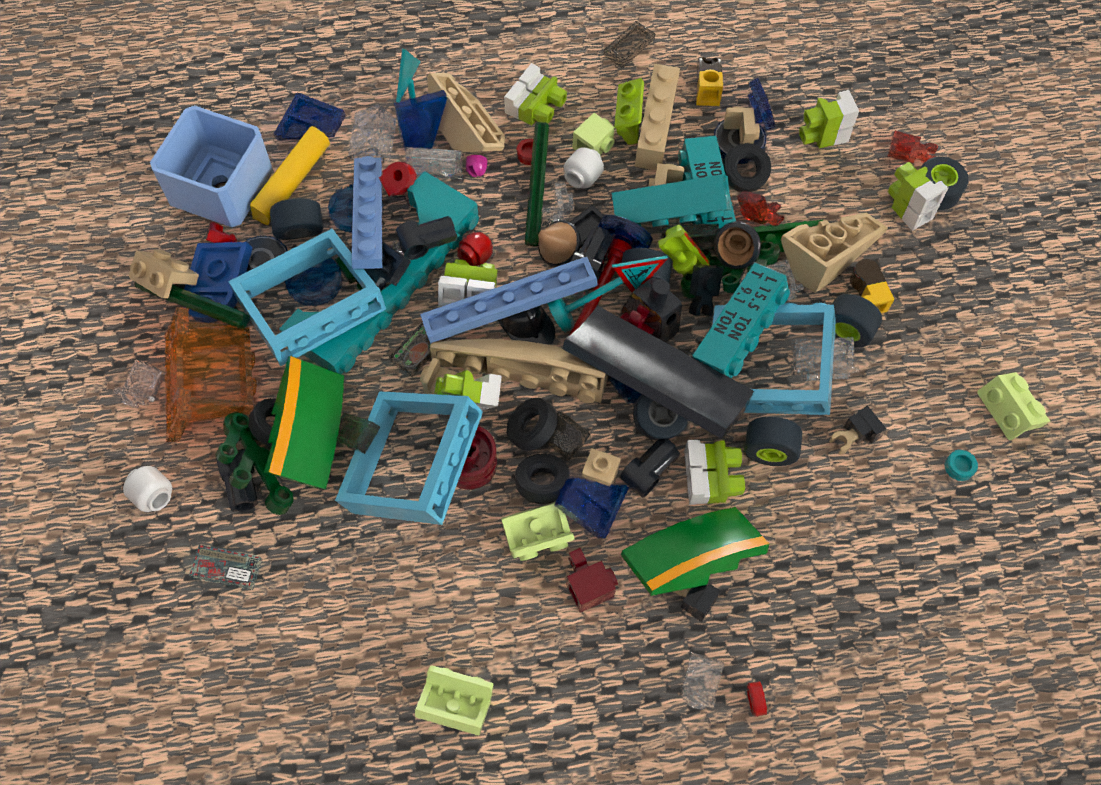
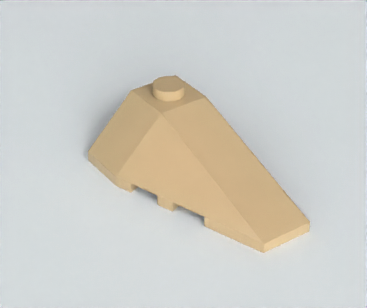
M868 213L841 217L839 222L829 223L827 220L819 221L818 226L809 227L807 224L799 225L782 235L781 242L792 276L802 283L804 287L816 293L831 283L887 231L888 227Z

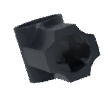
M449 216L419 224L416 221H408L399 225L395 232L403 254L409 260L423 257L431 248L457 241L455 227Z
M592 228L580 252H575L571 262L587 257L598 281L604 266V260L613 244L614 237L604 228Z
M658 439L640 458H634L624 468L619 478L639 496L644 498L657 485L660 476L679 458L680 452L669 439Z
M244 448L237 450L238 453L230 464H223L217 460L218 470L223 482H225L229 507L232 512L247 511L258 505L253 476L244 489H237L229 482L232 472L238 467L245 452ZM254 465L250 471L251 475L255 474Z

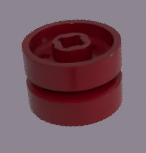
M481 426L477 427L467 455L469 458H466L456 487L460 489L473 490L483 487L491 481L496 473V444L492 435Z

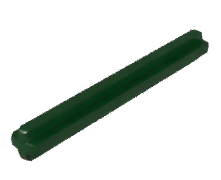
M537 122L534 126L525 230V245L533 247L538 246V235L541 231L549 124L546 122Z
M134 282L136 288L159 297L137 282ZM173 285L169 297L162 298L240 329H245L250 321V316L242 311Z

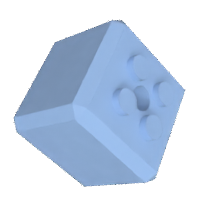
M192 106L183 111L150 161L152 170L170 206L229 227L242 224L251 209L250 203L273 173L269 156L257 126L198 106ZM227 182L225 186L215 188L216 184Z

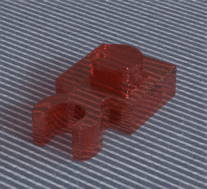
M895 130L887 157L914 163L915 159L918 158L924 163L928 159L936 157L929 155L927 152L935 154L939 146L934 143L921 144V137Z
M743 191L737 196L740 212L743 218L748 221L762 225L768 222L773 226H778L785 219L784 216L776 213L782 208L781 205L777 202L766 203L765 196L748 191Z

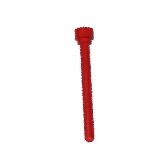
M614 239L607 256L609 260L597 281L598 286H595L592 292L610 282L615 272L612 265L621 263L623 253L628 249H632L627 242ZM603 295L585 304L569 336L595 310Z

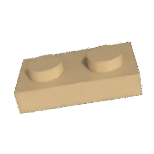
M154 249L153 253L136 251L129 273L130 279L161 298L169 297L173 283L196 285L199 274L189 269V264L180 260H174L171 258L170 253L159 249Z

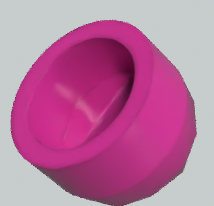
M481 155L467 156L465 164L467 173L472 177L484 175L487 169V158Z

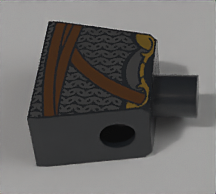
M650 278L632 292L620 313L622 315L625 312L630 314L633 310L636 311L640 304L650 310V313L644 324L655 330L653 333L654 337L666 343L679 332L682 303L669 291L670 285L667 281Z

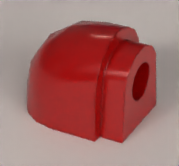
M394 162L382 171L383 174L379 177V180L390 197L406 194L408 192L407 189L414 184L417 176L415 169L410 164Z
M482 232L468 234L459 242V248L457 249V257L461 260H466L470 266L482 265L493 254L492 241L487 234Z

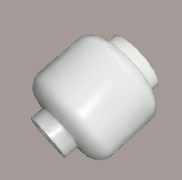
M581 147L577 149L564 164L565 179L575 188L591 187L604 171V164L600 154L589 148Z
M143 466L134 469L128 474L123 486V492L140 511H158L169 503L172 484L157 468Z

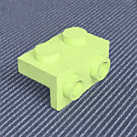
M1017 372L998 375L977 391V394L1008 440H1013L1025 431L1041 428L1050 422L1045 414L1044 406L1035 400L1028 389V383Z
M561 500L501 518L510 553L513 558L519 557L520 561L537 557V551L550 548V551L564 549L568 547L569 541L575 540L573 533L570 531Z
M431 665L427 671L426 684L415 709V717L480 736L491 703L493 683L485 681L480 677H471L453 672L448 668H439Z

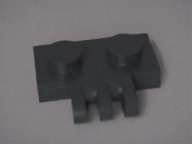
M382 241V268L364 270L381 292L387 282L397 286L411 261Z

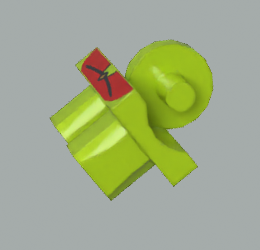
M676 225L666 230V237L658 241L659 248L672 259L674 270L683 276L687 273L692 274L694 265H709L707 257L681 225Z

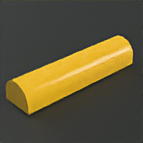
M313 126L306 131L250 203L253 219L265 225L270 224V208L275 203L289 199L330 145L328 137L322 131Z

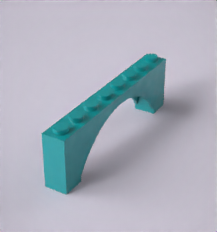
M424 171L414 184L407 189L409 203L416 209L419 224L446 216L451 217L457 234V241L431 248L423 257L410 260L411 263L397 286L390 284L381 291L386 310L303 355L320 367L341 375L343 372L350 371L356 362V357L362 351H367L372 346L377 333L381 329L385 330L390 325L393 315L398 309H404L407 306L412 293L416 289H421L426 284L428 275L434 268L439 269L442 266L445 256L451 249L455 250L459 246L462 236L468 230L471 231L476 227L479 216L478 204ZM298 308L279 328L280 333L319 312H303Z

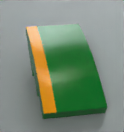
M288 356L272 414L276 416L268 441L272 446L264 473L319 490H326L340 426L344 375Z
M736 507L709 512L660 530L622 550L621 556L649 594L653 596L707 585L710 574L738 569L740 559L767 554L770 543Z

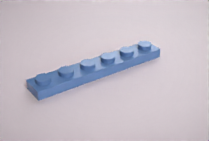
M365 156L354 158L352 269L382 268V183L379 180V177L382 175L381 157Z
M584 257L420 315L431 344L598 286L588 258Z

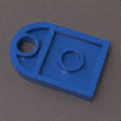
M248 242L198 243L190 270L199 274L196 285L185 284L184 290L234 308L238 300L228 281L246 273L252 247ZM184 307L185 311L199 322L212 323L218 321Z

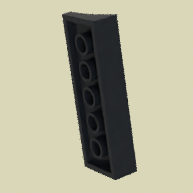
M599 306L595 308L577 330L565 339L562 349L721 439L743 416L754 393L750 388Z

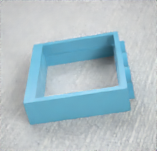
M333 229L228 281L239 304L245 313L250 316L251 322L280 366L286 364L288 356L297 358L386 310L380 289L364 269H352V253ZM337 254L363 289L287 330L274 335L251 298ZM285 347L288 348L287 350H285V351H283V352L280 351L281 349H283V348H285Z
M785 303L784 305H779L771 325H823L819 390L751 389L754 393L744 413L830 415L836 325L834 305H827L825 303H815L813 305ZM727 304L715 305L713 324Z
M379 391L362 432L364 434L367 433L365 446L362 448L364 450H355L335 501L353 514L443 525L483 411L468 396ZM398 412L450 415L419 501L365 495ZM372 428H374V430L377 429L375 434L373 432H370Z

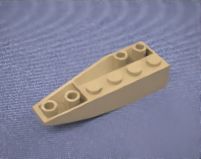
M462 339L434 342L430 345L432 359H439L440 366L451 367L453 365L468 370L472 374H479L481 372L501 375V381L503 382L512 380L520 382L526 388L535 389L540 387L548 389L554 395L564 396L567 394L575 396L585 403H594V401L601 403L609 376L563 350L562 347L503 339Z

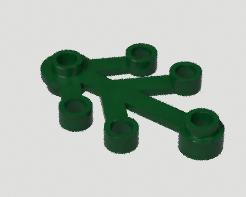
M770 241L761 242V251L755 262L765 267L774 265L780 256V247ZM701 250L709 260V265L724 268L722 276H725L722 279L723 290L727 293H734L740 285L746 268H728L721 264L716 256H711L710 251ZM750 265V266L747 268V273L749 272V270L751 269V267H752L753 265ZM689 273L685 274L681 280V291L683 296L694 298V295L689 294L692 274Z
M239 412L229 413L223 421V431L227 437L224 443H221L215 453L216 459L223 464L232 463L238 453L236 448L238 441L241 442L245 449L238 467L234 469L229 478L230 484L237 489L246 488L252 478L250 471L254 465L269 491L265 499L266 508L276 515L287 513L294 501L292 491L285 486H281L276 476L264 473L270 451L258 446L255 442L257 439L250 431L248 426L249 417Z

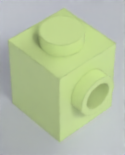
M593 113L573 132L572 148L574 150L581 147L597 151L600 155L603 152L607 153L614 145L615 127L607 119Z

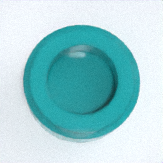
M966 450L953 451L946 458L944 464L947 474L957 481L969 480L978 470L976 458Z

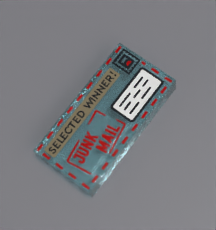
M199 545L189 575L195 579L253 590L262 558L260 556Z

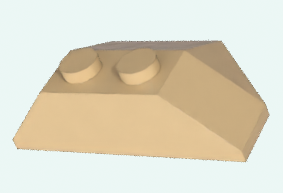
M429 73L427 76L429 116L450 143L451 148L456 153L502 151L505 147V135L479 100L464 86L455 82V78L450 73Z

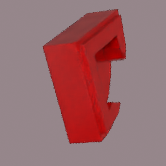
M210 222L206 236L207 241L213 243L237 242L233 233L228 235L223 232L222 225Z

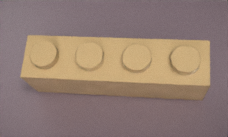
M654 64L637 146L635 167L656 170L657 163L663 164L680 68Z

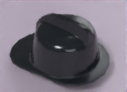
M541 305L498 320L500 326L511 340L552 345L556 336L555 326Z

